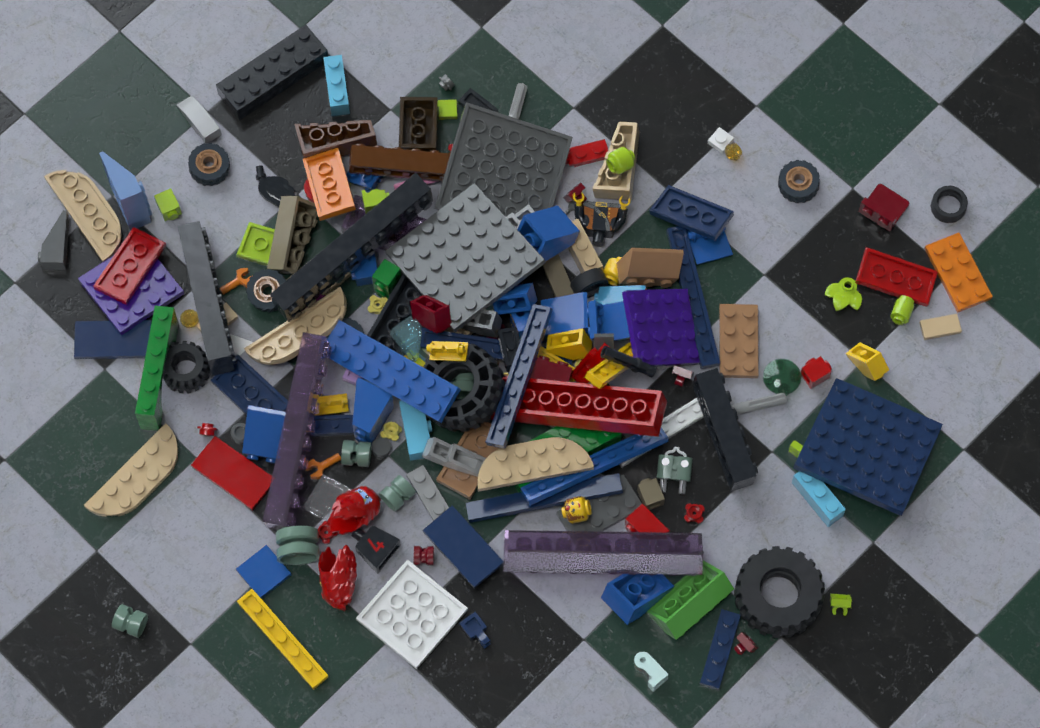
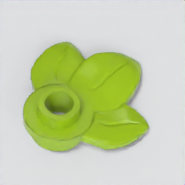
M843 278L839 283L829 285L825 291V296L833 298V305L836 311L848 305L855 310H858L861 306L862 296L857 291V283L852 278ZM849 284L851 288H846L844 285Z

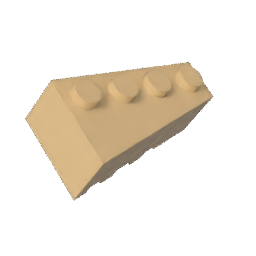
M618 123L610 148L605 155L602 168L599 170L597 181L592 188L595 198L620 199L623 195L622 200H628L629 197L632 200L639 141L638 123ZM620 147L632 150L635 155L632 169L622 174H616L609 170L606 160L610 152Z

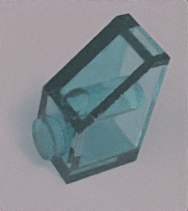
M409 316L392 328L390 335L409 360L416 363L419 357L422 327L416 319L413 320Z

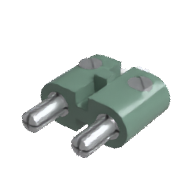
M674 447L673 450H668L665 455H659L657 479H660V489L662 491L663 487V493L666 492L667 480L680 481L679 494L682 495L686 491V482L691 481L693 458L687 457L686 453L679 450V447ZM677 450V452L679 454H682L684 457H676L668 454L673 453Z

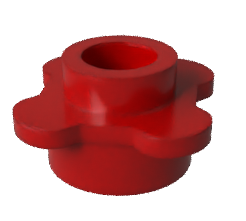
M202 423V427L197 426L200 429L199 435L215 436V431L218 429L213 428L214 424Z
M687 504L685 506L687 511L684 520L686 522L695 521L698 524L702 523L704 506Z
M324 521L318 528L319 537L324 544H329L330 539L338 535V532H330L328 521Z

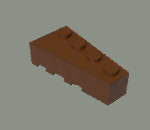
M371 120L347 121L341 124L329 122V124L323 125L310 123V125L304 126L294 124L303 159L335 148L339 149L342 157L349 155L351 146L356 144H364L371 147L377 146Z

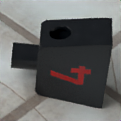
M371 526L367 532L359 528L351 535L358 541L355 546L356 552L377 574L401 546L400 539L375 526Z

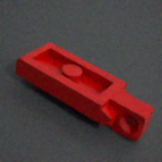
M605 139L571 147L565 164L578 167L605 160V155L608 152Z
M604 342L598 350L595 347L590 350L571 372L570 377L578 383L588 384L589 381L584 378L589 370L605 360V358H601V351L604 346L608 345Z

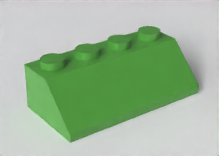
M703 560L677 582L674 588L646 613L667 635L677 640L690 627L699 622L707 612L711 611L715 605L726 598L734 588L723 571Z

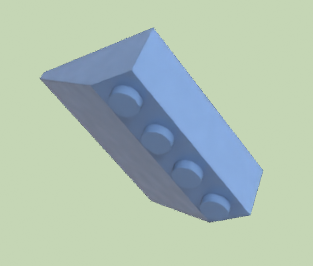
M103 151L99 154L110 187L130 231L133 227L139 228L151 223L149 216L152 215L142 182H137L131 172Z

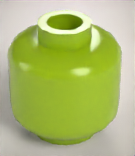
M620 147L608 154V159L606 160L607 167L611 172L622 174L633 168L635 155L632 150Z

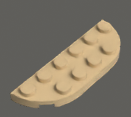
M67 170L55 171L45 175V180L101 261L104 262L112 257L118 250L121 242V225L117 215L94 182L82 173L67 172Z
M341 287L337 288L315 302L311 307L301 311L302 314L297 319L284 322L245 347V352L254 361L267 365L285 363L330 335L338 321L343 320L347 307Z
M165 423L84 504V507L88 511L103 517L122 516L136 509L171 474L176 465L178 444L171 428Z
M552 437L509 445L505 449L499 448L483 462L478 474V492L594 470V466L590 456L580 445L565 438Z

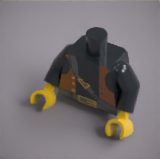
M574 192L573 199L576 202L574 205L575 220L579 219L587 236L593 237V245L603 246L604 238H612L613 233H617L625 224L628 212L627 206L631 203V198L629 197L628 203L625 204L622 202V195L619 199L621 207L616 203L584 201L582 204L584 194L581 192L582 198L577 200L575 199Z

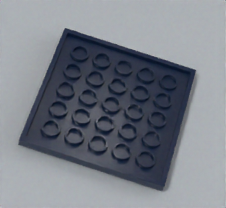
M836 378L793 469L902 516L943 424Z

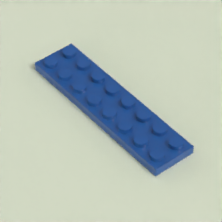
M340 320L319 352L442 423L461 390Z

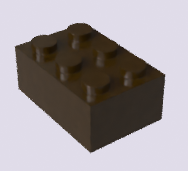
M400 97L398 147L405 150L437 151L438 98Z

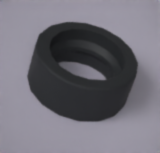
M951 185L943 186L933 195L930 205L931 212L941 222L955 223L964 216L968 201L965 193L958 187ZM949 195L955 197L960 202L959 210L955 213H947L941 210L938 206V201L942 196Z
M593 268L575 277L570 283V287L574 294L587 292L588 299L595 296V293H599L600 287L607 286L608 280L601 268Z

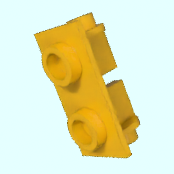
M432 341L430 344H427L426 351L430 352L429 360L466 362L469 343Z
M347 393L311 397L308 400L310 416L349 412Z

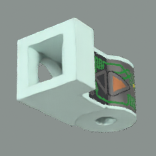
M647 652L636 654L634 668L649 679L648 687L654 692L668 680V673Z

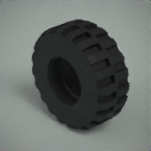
M472 343L468 345L466 362L429 360V356L425 360L426 363L423 368L448 382H451L462 373H473L474 385L471 392L464 399L453 402L442 423L430 416L428 417L440 427L447 428L453 432L458 431V429L461 432H468L470 428L477 429L481 427L482 423L490 421L492 419L491 416L494 412L496 413L505 387V381L502 379L504 374L497 361L484 349Z
M772 546V550H767L766 548L759 550V554L751 555L748 561L742 565L737 576L734 589L736 608L740 610L741 618L748 621V626L753 630L755 628L760 630L759 634L764 636L768 633L773 635L772 638H780V635H785L788 638L792 637L796 632L802 633L806 630L807 626H811L814 623L824 601L825 584L822 582L821 571L815 568L816 563L812 559L807 560L805 558L806 554L801 551L799 553L794 552L791 547L780 549V546ZM772 577L788 579L797 588L798 598L796 602L788 607H775L769 604L761 594L763 582Z

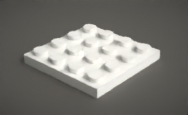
M407 559L356 617V620L417 669L468 611V608Z

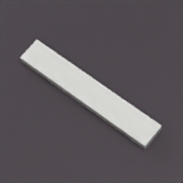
M697 398L663 418L661 428L668 436V439L703 418ZM645 453L619 464L620 467L623 468Z

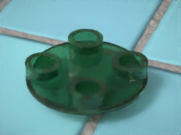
M788 359L771 361L763 372V383L775 394L785 393L787 396L794 392L801 382L800 369L794 362Z

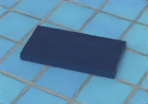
M670 185L665 188L649 210L650 215L716 241L734 216V211Z
M152 320L142 321L123 335H120L110 321H75L74 359L145 358Z
M238 354L235 356L237 363L233 364L235 371L215 375L210 380L246 416L248 405L283 412L292 407V404Z
M453 506L449 507L422 530L427 538L474 589L504 564V561Z

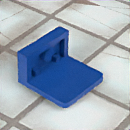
M595 300L588 302L587 316L590 327H588L590 339L594 340V334L614 333V341L630 339L623 301L605 305Z

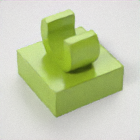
M830 594L833 615H836V609L839 607L843 608V615H847V608H851L852 600L850 595Z

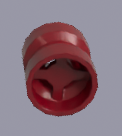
M414 546V565L426 563L428 566H433L434 546H427L426 548Z

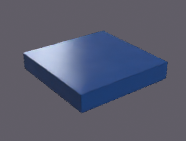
M267 545L236 568L239 575L261 599L291 576L289 570L277 561V556Z

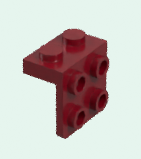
M878 184L870 196L862 200L859 212L881 227L891 231L908 208L909 201L883 184Z

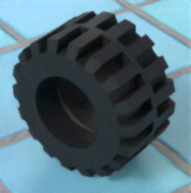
M182 341V344L175 342V346L172 347L170 345L168 348L163 379L166 385L170 386L173 391L178 389L179 393L183 394V391H186L188 394L194 389L196 392L199 390L198 386L203 387L205 385L204 380L207 381L209 378L210 368L204 350L202 351L199 345L195 346L194 342H190V344H187V341ZM189 360L195 363L194 369L187 374H179L174 371L176 365L181 361Z

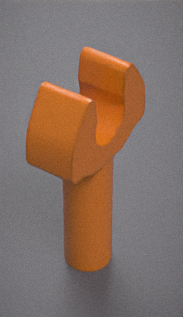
M248 268L238 269L236 271V279L220 287L221 293L224 295L239 285L247 288L246 285L250 277L247 279L242 277L249 273Z
M337 453L322 462L312 459L308 462L306 471L317 468V472L310 475L311 479L323 478L324 469L340 461L341 457Z

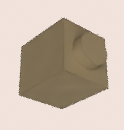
M647 478L638 484V494L642 504L648 510L664 505L665 498L656 478L652 480Z

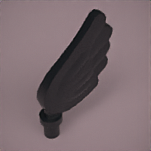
M256 166V180L259 181L258 191L266 201L279 208L281 196H296L294 188L288 185L287 179L278 176L266 177L263 166Z

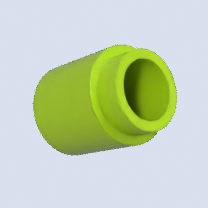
M905 295L900 296L896 300L890 315L894 323L903 325L909 322L914 309V300Z

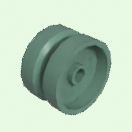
M290 526L282 528L275 533L276 544L280 546L276 550L279 563L285 565H305L319 560L320 549L316 545L319 542V533L315 527Z

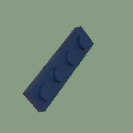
M721 609L700 685L719 690L740 614Z

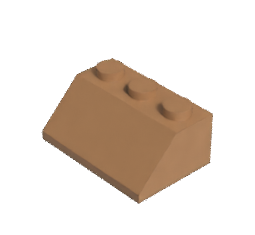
M631 248L616 263L619 284H626L627 286L644 285L646 287L661 286L663 288L672 286L679 279L684 255L683 250Z

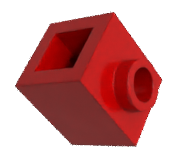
M820 356L817 359L811 358L808 360L805 366L801 368L800 375L809 388L812 389L830 378L832 368L827 360L824 361Z

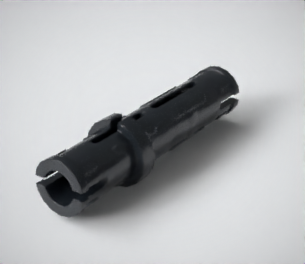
M604 346L601 351V358L630 368L634 373L640 372L651 378L656 373L657 367L655 365L643 362L639 357H631L608 346Z

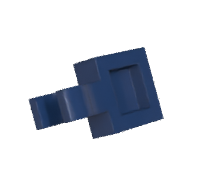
M476 612L459 623L470 640L476 637L484 649L491 645L490 639L484 633L487 630V626Z

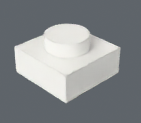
M719 127L709 138L708 144L723 154L734 141V137Z

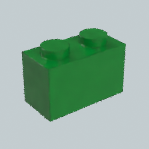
M386 259L383 260L372 275V281L376 295L388 299L402 275L401 268Z

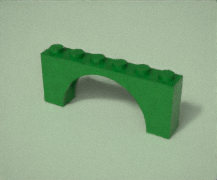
M155 305L135 410L139 426L144 430L158 431L161 428L163 417L162 381L165 360L170 343L177 340L179 322L173 307Z

